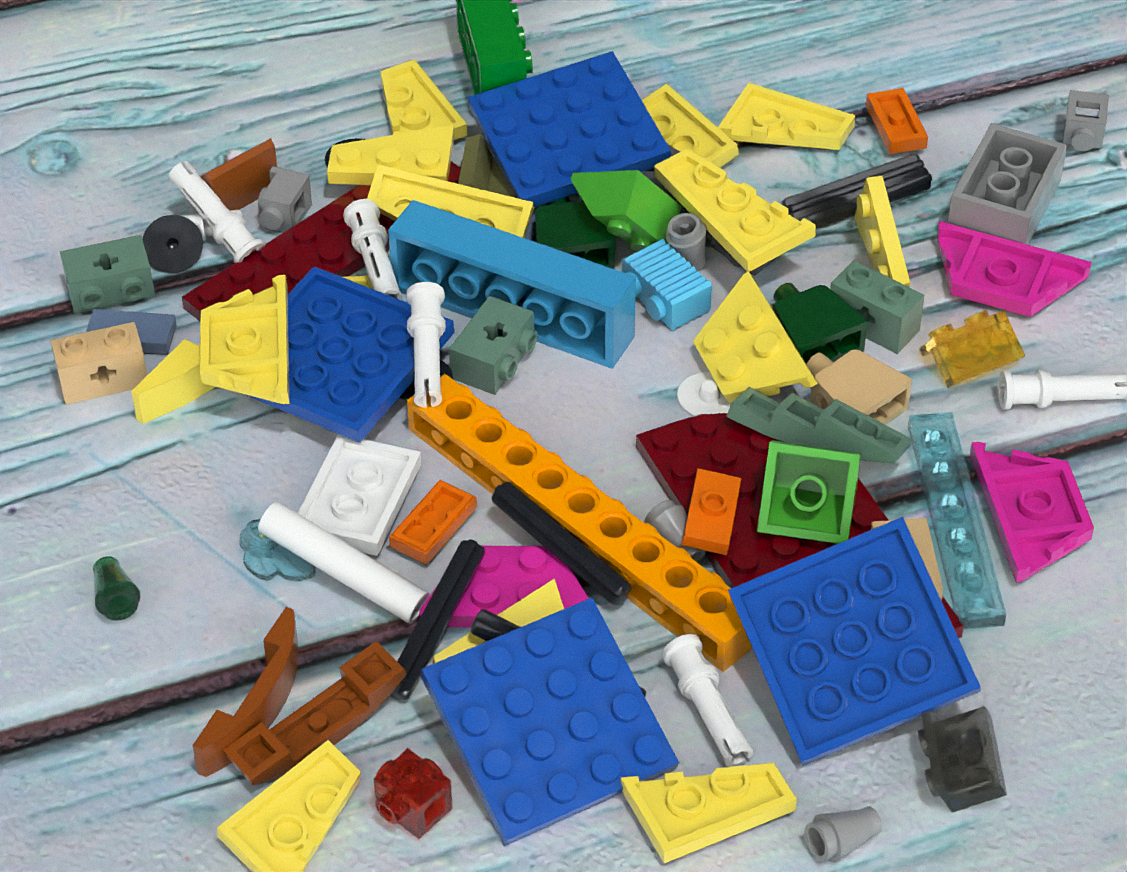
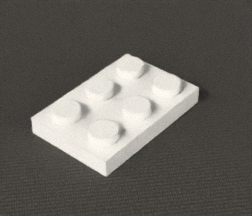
M338 434L298 514L362 553L378 556L420 469L421 452L364 439L359 443Z

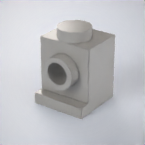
M1070 90L1064 122L1063 144H1070L1079 151H1088L1093 147L1102 148L1107 121L1108 94ZM1076 107L1098 109L1097 116L1075 114Z
M272 166L269 171L271 182L268 187H264L261 190L258 198V208L261 210L259 221L266 229L284 233L301 222L312 206L310 177L307 174Z

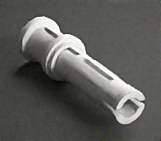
M189 161L177 164L170 171L168 178L213 229L214 240L218 244L225 245L234 256V263L242 262L244 257L255 250L260 251L266 245L262 239H256L245 227L246 221L241 215L231 213L220 198L198 175Z
M356 200L346 207L343 214L346 224L353 232L351 236L352 245L363 256L372 288L402 300L403 296L399 290L385 248L388 242V234L385 227L380 225L378 220L380 217L379 207L373 200Z
M420 282L411 285L406 293V300L411 305V317L407 320V330L411 337L414 338V402L423 408H427V392L431 396V407L438 406L442 402L439 338L443 335L446 327L440 305L444 302L445 292L440 285L432 282Z
M1037 370L1035 374L1011 375L1010 371H1001L998 378L999 403L1002 409H1010L1015 404H1036L1038 408H1046L1051 405L1052 401L1127 400V373L1051 376L1050 372H1046V370Z
M687 634L673 639L663 649L662 658L666 665L673 667L679 679V691L683 696L693 700L723 757L725 765L734 767L746 763L747 761L741 752H744L745 756L750 759L754 753L753 748L747 742L718 688V671L714 666L708 665L701 652L703 645L700 638L693 634Z

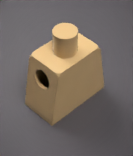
M851 350L835 362L822 353H816L806 364L818 383L811 387L810 402L824 410L837 399L885 425L908 410L912 379L860 350Z

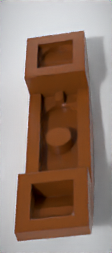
M285 607L264 638L267 666L234 716L216 710L192 745L199 775L208 777L232 763L224 755L223 749L261 722L269 729L282 710L291 692L298 667L299 647L294 609Z
M375 641L339 667L340 680L271 729H268L261 722L224 748V755L252 785L280 777L327 740L335 745L362 724L406 676L405 669Z

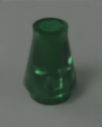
M106 556L98 559L93 565L96 609L108 619L124 620L133 615L137 610L140 591L121 568L116 558Z

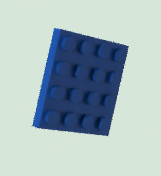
M613 51L468 97L469 109L515 198L533 202L534 207L578 193L571 182L572 173L628 170L643 172L653 169L654 165L671 157L669 146Z
M313 267L288 294L290 404H280L253 396L249 397L361 443L415 380L414 338L411 337L407 330V320L411 317V305L320 268ZM443 317L446 323L445 331L439 338L440 349L455 333L453 320Z
M903 517L728 590L803 766L981 692V686Z
M592 597L421 670L420 677L504 846L623 793L622 777L638 776L639 781H649L675 770L679 765L673 749Z

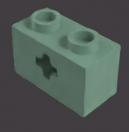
M141 235L60 251L74 314L155 297L151 268Z
M855 260L831 282L830 290L867 320L866 339L898 354L920 331L924 294Z
M489 296L449 348V362L453 380L496 395L504 382L510 381L514 377L518 363L523 356L530 354L536 345L538 333L534 330V311Z

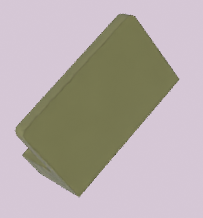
M477 134L467 137L458 184L515 198L482 135Z

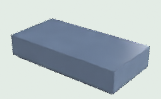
M93 309L86 332L135 322L143 353L168 354L177 326L175 315Z

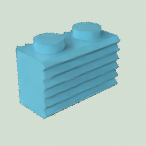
M661 239L622 259V272L636 277V297L645 304L648 314L655 321L661 319L671 330L675 331L678 326L682 327L684 323L688 324L691 319L695 320L697 316L701 317L704 313L708 314L711 310L712 284L710 280H706L705 275L702 276L700 271H696L695 267L691 266L690 262H686L679 252L676 253L669 243L666 244L665 239Z

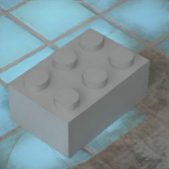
M991 123L951 196L948 223L1029 245L1061 181L1067 144Z

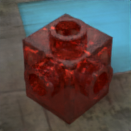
M408 748L395 760L385 762L373 778L375 806L379 814L391 824L398 823L418 839L453 809L451 780L443 774L434 761L429 758L422 759Z

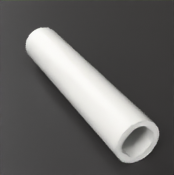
M278 501L269 506L260 520L258 531L395 616L409 624L414 623L419 617V610L429 597L427 591Z

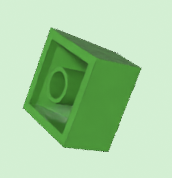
M640 171L572 173L571 182L592 216L604 224L609 233L619 236L627 242L632 251L637 252L661 239H665L666 244L669 243L666 239L668 224L673 217L680 214L682 206Z
M775 440L770 441L757 532L838 544L848 540L862 453Z

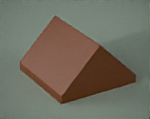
M270 138L200 177L220 198L227 209L240 210L258 200L261 190L270 184L269 171L272 166L277 167L275 145Z

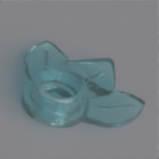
M261 519L248 522L246 528L241 531L239 545L245 551L243 563L246 569L255 577L270 581L278 574L286 580L304 581L315 576L316 569L314 565L258 531Z

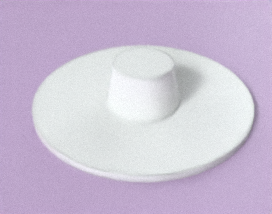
M710 372L689 376L678 388V402L682 409L692 416L728 413L730 404L723 396Z

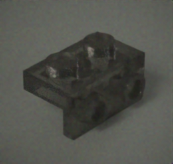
M985 706L941 721L933 711L922 714L924 728L918 730V737L924 754L930 760L931 768L925 769V777L929 790L934 797L940 796L953 813L1007 795L992 716Z

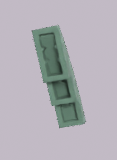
M748 387L731 403L726 416L757 432L783 442L862 453L861 461L894 464L910 447L913 441L908 436L837 399L824 410L794 393H791L782 403H779L751 387Z

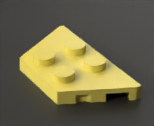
M749 271L746 272L693 340L720 391L730 405L748 387L768 397L780 394L781 387L801 383L804 388H810L818 384Z
M278 275L272 278L273 286L253 295L247 289L234 295L226 302H218L201 310L200 375L203 384L280 404H290L288 286L286 276Z

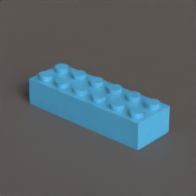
M415 200L410 202L388 229L391 265L402 294L406 295L407 289L416 283H436L445 292L444 302L440 307L469 318H473L489 296L534 311V330L538 333L537 342L611 369L614 368L635 337V276Z

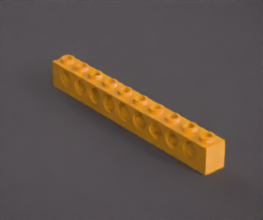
M444 374L440 377L442 402L438 406L431 407L429 392H427V408L416 405L414 395L407 400L408 424L411 432L491 494H494V490L498 485H502L505 482L513 484L630 583L632 589L627 599L676 637L687 634L698 636L703 645L701 651L703 656L720 671L724 672L752 649L728 592L731 588L726 585L718 574L706 570L694 561L686 550L674 546L662 537L654 526L642 522L630 513L619 500L610 498L598 489L591 479L585 475L578 474L566 465L558 454L546 450L534 441L527 431L518 429L506 420L495 407L486 405L474 396L467 386L458 384L448 375Z

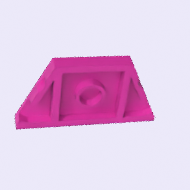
M942 221L938 224L937 240L950 295L1031 317L1089 277L1092 264L1090 261Z
M971 443L970 456L1015 582L1024 581L1092 539L1094 526L1068 461L1050 457L1039 458L1031 453L1014 449L1011 456L985 451L986 443Z
M481 545L485 549V555L447 627H471L481 609H486L498 615L553 579H555L564 609L589 598L571 569L544 546ZM435 589L433 590V592L431 593V595L428 597V599L426 600V602L423 604V606H422L421 609L419 610V619H420L422 613L424 612V610H425V608H426V606H427V604H428L430 598L432 597V595H433Z

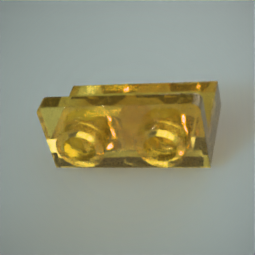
M987 310L981 311L964 320L965 326L953 329L952 324L935 329L928 334L930 340L919 348L922 356L932 353L947 388L997 370L1025 357L1005 310L989 316Z

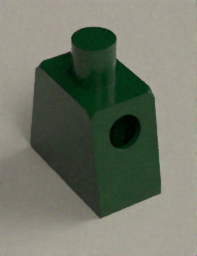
M567 196L535 209L537 243L615 269L614 236L606 230L607 227L592 216L583 200L570 202Z
M785 283L776 289L773 295L775 303L772 305V309L806 364L816 353H822L835 362L851 350L864 352L867 320L827 286L818 285L799 292L794 284Z

